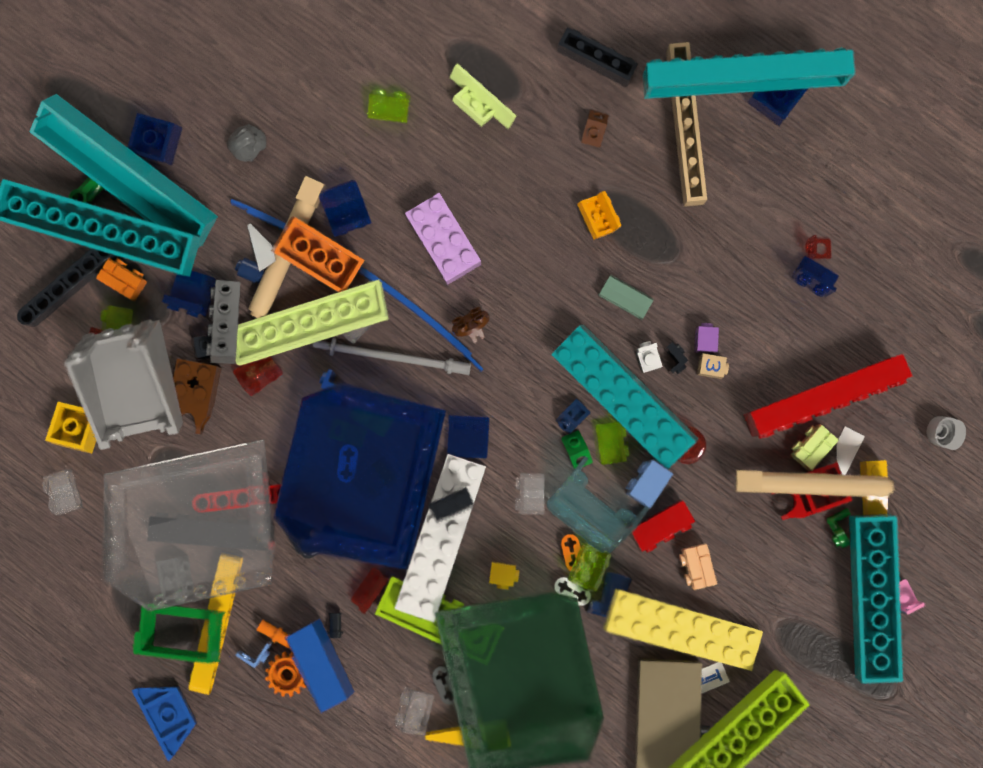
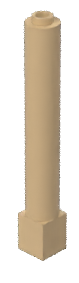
M305 176L287 223L293 216L308 225L315 208L317 209L325 192L326 186L323 183ZM275 253L276 261L267 266L248 308L251 311L250 315L256 318L268 315L291 264Z
M737 470L735 492L889 497V493H893V481H890L887 476Z

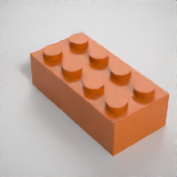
M293 216L271 250L337 292L347 290L364 262L362 258Z

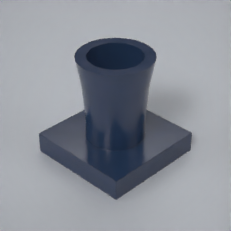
M605 572L601 601L589 603L586 612L607 618L615 589L627 592L632 579L623 575Z

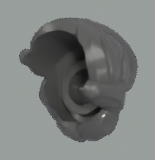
M247 124L237 128L231 134L227 142V148L236 159L252 162L259 152L266 148V136L262 130Z

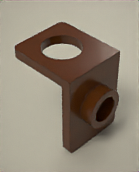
M590 110L581 142L600 147L609 115Z

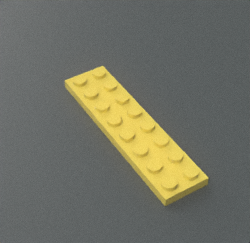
M615 589L604 630L750 671L753 669L763 631L617 589Z

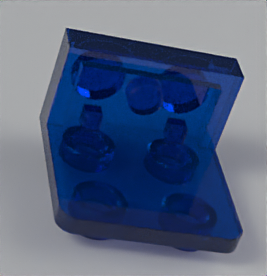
M350 180L320 192L319 199L329 220L334 237L344 235L349 231L363 228L372 223L355 180Z
M191 271L190 276L177 274L170 296L164 294L162 302L168 305L167 309L176 312L182 309L187 311L186 314L198 318V315L206 317L211 302V287H215L216 279L195 271Z

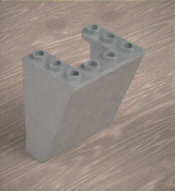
M146 320L139 325L133 326L128 324L117 330L106 329L100 334L88 333L82 336V339L64 363L100 450L110 448V440L118 439V442L123 441L125 436L160 429L161 432L167 430L168 435L179 433L183 420L160 321L152 322V320Z

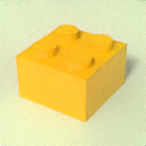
M57 402L45 441L92 454L96 438L84 409Z

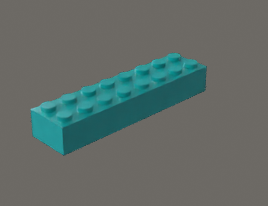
M584 324L578 326L551 354L665 469L668 470L699 439Z
M892 514L849 515L855 678L861 683L903 682L897 516Z

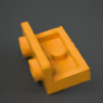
M602 191L598 195L582 200L577 204L593 240L611 234L621 227L620 219L615 213L611 199L606 191Z

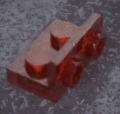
M272 356L241 365L232 371L242 388L250 396L259 393L264 387L277 380L283 374Z
M373 567L351 598V602L359 607L358 610L365 614L389 580V577Z

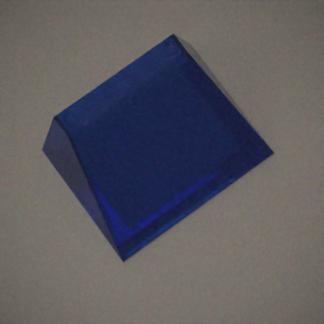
M343 383L303 397L273 518L300 551L408 570L446 410Z

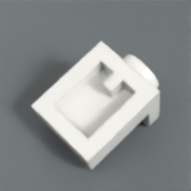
M651 341L639 344L640 348L636 350L642 373L662 368L663 366L657 351V343L651 344Z

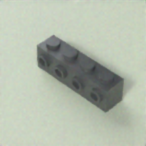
M216 280L215 287H211V299H214V306H210L209 318H213V325L209 324L208 336L212 337V343H207V355L211 356V363L236 364L240 282Z

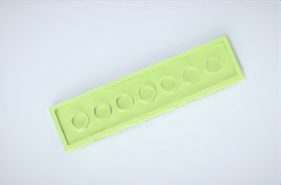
M376 280L239 324L236 364L241 366L388 320L382 283L380 280Z

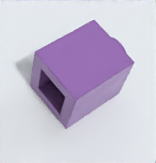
M702 323L701 326H698L695 332L694 352H718L719 327H713V324Z

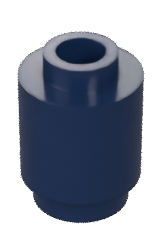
M245 257L243 260L238 261L235 270L238 271L237 276L253 283H260L266 268L259 272L257 262Z

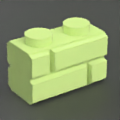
M821 424L811 425L805 432L806 437L802 442L798 440L791 448L793 452L790 455L808 471H812L839 441Z

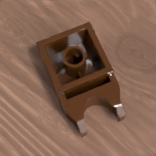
M177 359L173 380L181 415L190 413L195 420V434L202 435L215 404L222 368ZM196 379L199 381V384L193 388L192 382Z

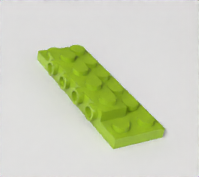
M394 576L391 577L375 612L376 615L485 665L488 664L504 628L503 626L483 617V612L472 607L470 611L463 607L464 603L453 599L452 602L446 600V595L444 594L434 622L396 610L395 607L404 581Z

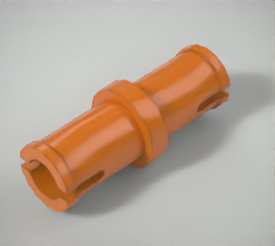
M263 619L256 631L271 638L272 642H278L291 650L286 640L289 634L282 631L283 628H277Z

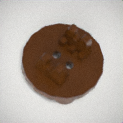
M476 307L469 314L463 317H456L452 320L453 334L460 337L469 335L474 343H477V336L484 339L482 328L490 320L488 312L482 311L480 307Z

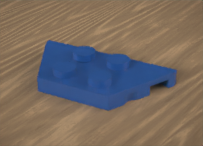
M179 686L133 689L132 693L167 760H171L197 724Z

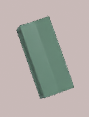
M611 274L598 295L641 320L654 301V298Z

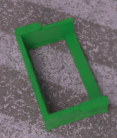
M157 603L144 604L141 607L139 632L134 634L133 653L135 655L207 664L220 662L222 619L226 611ZM156 614L209 620L207 652L153 646Z

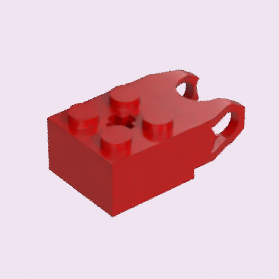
M838 462L804 474L842 475ZM789 494L794 499V506L791 511L780 516L781 521L789 518H804L853 500L851 496Z

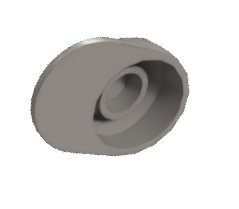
M937 416L929 422L926 434L928 440L934 445L956 450L965 440L966 428L960 420L946 416Z

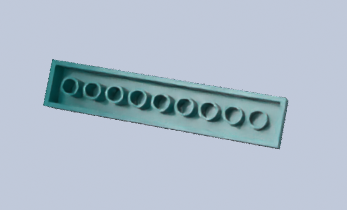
M2 179L0 221L177 274L191 275L201 237Z

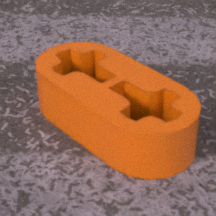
M567 534L561 540L565 565L569 571L579 572L584 566L580 543L575 535ZM569 537H571V540L576 541V544H573V552H570L569 547L564 545ZM572 554L575 555L576 560H580V564L577 565L576 569L573 566H569V562H572Z

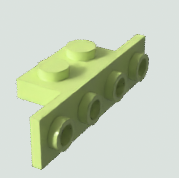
M456 64L450 78L462 90L454 96L452 101L481 127L494 116L509 129L516 115L465 69Z

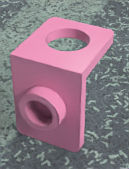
M906 579L899 582L901 613L910 614L925 606L924 602L917 600Z

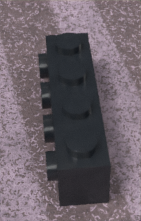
M569 27L566 28L558 43V53L626 88L638 66V63L632 58L617 53L616 50L607 48L597 40L588 38L579 31Z

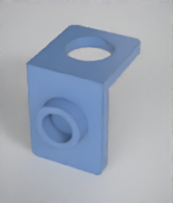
M269 641L257 660L241 650L235 656L256 668L260 662L264 663L271 652L268 649L273 642Z

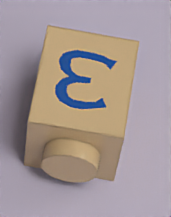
M701 354L697 375L718 379L724 378V375H727L729 370V363H726L727 357Z

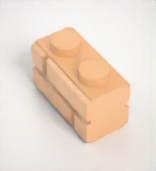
M704 543L681 549L682 554L679 555L681 565L685 566L687 574H684L686 585L691 586L693 590L716 585L717 581L707 544Z

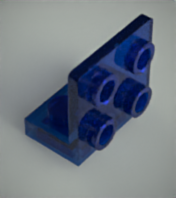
M803 256L791 277L795 279V283L811 288L812 293L815 295L827 297L837 290L834 284L839 275L807 256Z
M449 415L447 455L486 459L488 455L490 418Z

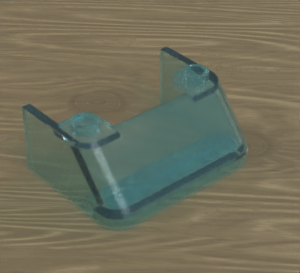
M585 456L548 500L547 508L599 552L610 554L636 529L649 508L645 506L635 515L628 509H619L615 513L585 488L588 484V477L580 470L588 460Z

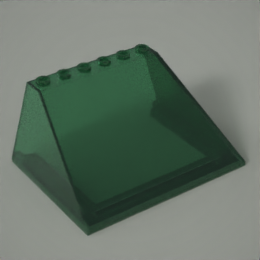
M551 591L435 612L469 768H540L587 762L590 760L604 721V715L577 598Z

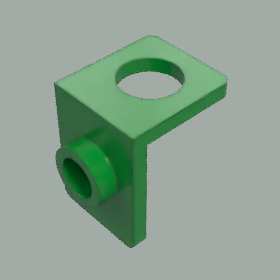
M575 431L561 438L574 470L593 463L589 449L580 431ZM586 457L585 461L581 463L576 462L578 458Z

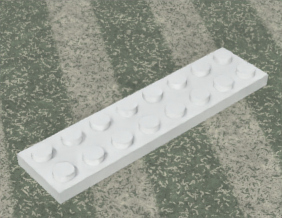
M448 454L431 502L467 487L474 502L486 466ZM469 508L468 511L465 510V513H458L457 516L454 515L450 519L447 518L446 521L443 520L439 524L435 523L430 509L428 510L395 607L396 610L434 622L472 509Z

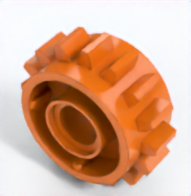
M286 651L282 652V657L278 654L275 655L276 662L270 660L269 665L271 668L265 670V672L269 673V676L265 678V680L270 681L268 687L275 689L274 694L281 692L282 697L286 693H289V696L292 697L294 691L298 694L301 693L300 686L306 688V684L292 659L294 657L293 652L287 655ZM284 669L292 671V679L284 677Z

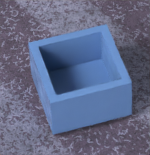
M654 460L643 461L637 469L639 474L636 479L632 478L626 486L628 490L626 494L647 508H651L673 475V473Z

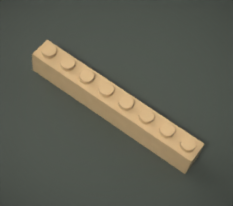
M689 42L669 44L666 51L667 62L675 58H681L683 61L691 59ZM696 96L671 97L684 206L704 205L707 201Z

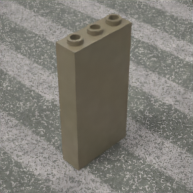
M638 658L635 768H668L700 739L702 663L700 661Z

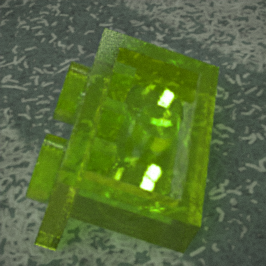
M375 89V91L369 94L368 118L407 123L411 96L406 95V92L403 91L387 93L385 89Z
M106 306L105 310L102 309L100 321H103L102 329H99L98 334L106 329L117 330L131 324L133 309Z
M619 422L595 425L601 465L626 462V457H629L628 445H624L623 437H626V429Z
M582 543L567 580L585 591H597L602 584L605 570L609 567L611 554L601 552L587 543Z

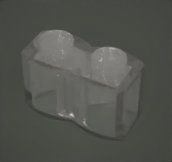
M65 469L43 477L42 487L44 492L49 495L48 507L51 513H54L55 516H60L83 508L72 470Z

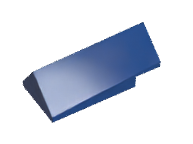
M320 619L286 637L295 655L292 659L321 713L347 700L354 693V689Z

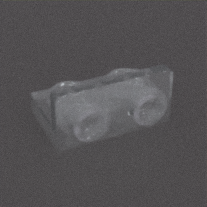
M405 687L400 697L401 705L399 713L395 717V727L403 733L425 736L435 695L414 691Z

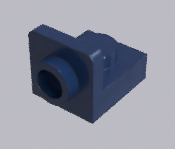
M576 399L561 413L556 422L562 430L570 434L591 412Z

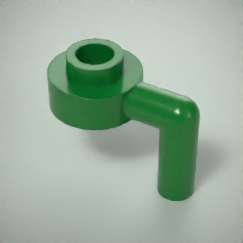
M848 508L827 518V523L833 532L831 536L832 541L836 547L840 546L842 549L849 546L850 542L837 522L851 515Z

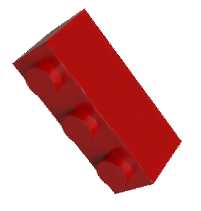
M679 500L628 530L640 551L646 550L648 553L657 548L656 544L662 540L666 543L675 538L674 534L681 530L683 533L691 529V524L696 521L684 500Z

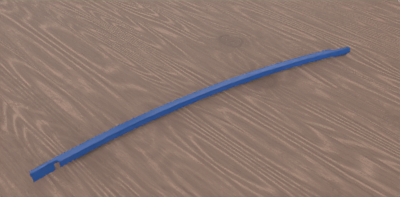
M231 200V205L243 210L248 209L247 214L282 230L284 229L286 223L243 203ZM360 267L357 273L371 282L380 280L385 292L429 324L461 352L480 372L483 371V368L470 356L472 353L439 323L387 283L365 268Z

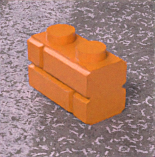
M109 258L96 279L130 300L136 301L147 283L142 278L144 274L134 268L132 272L126 269L127 264L118 258L115 261Z

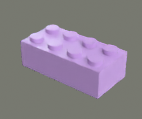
M440 193L405 213L407 220L447 285L481 265L480 258Z

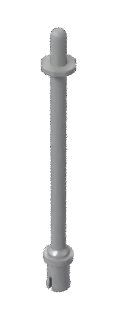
M333 338L332 342L317 341L312 343L314 348L330 350L331 356L337 351L444 369L447 374L453 372L468 376L471 369V363L454 361L453 358L441 361L338 344L336 338Z

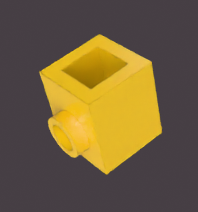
M492 562L489 583L497 584L499 589L509 590V586L513 587L514 582H518L520 570H516V565Z

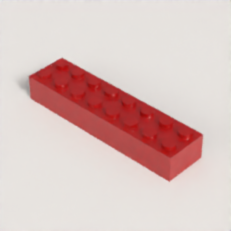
M900 354L743 414L752 437L766 438L775 434L773 430L777 429L778 432L794 427V422L797 425L812 420V415L818 417L831 413L830 408L834 410L851 405V400L854 403L869 398V393L874 395L889 390L887 386L892 388L908 383L906 379L912 377L904 354Z

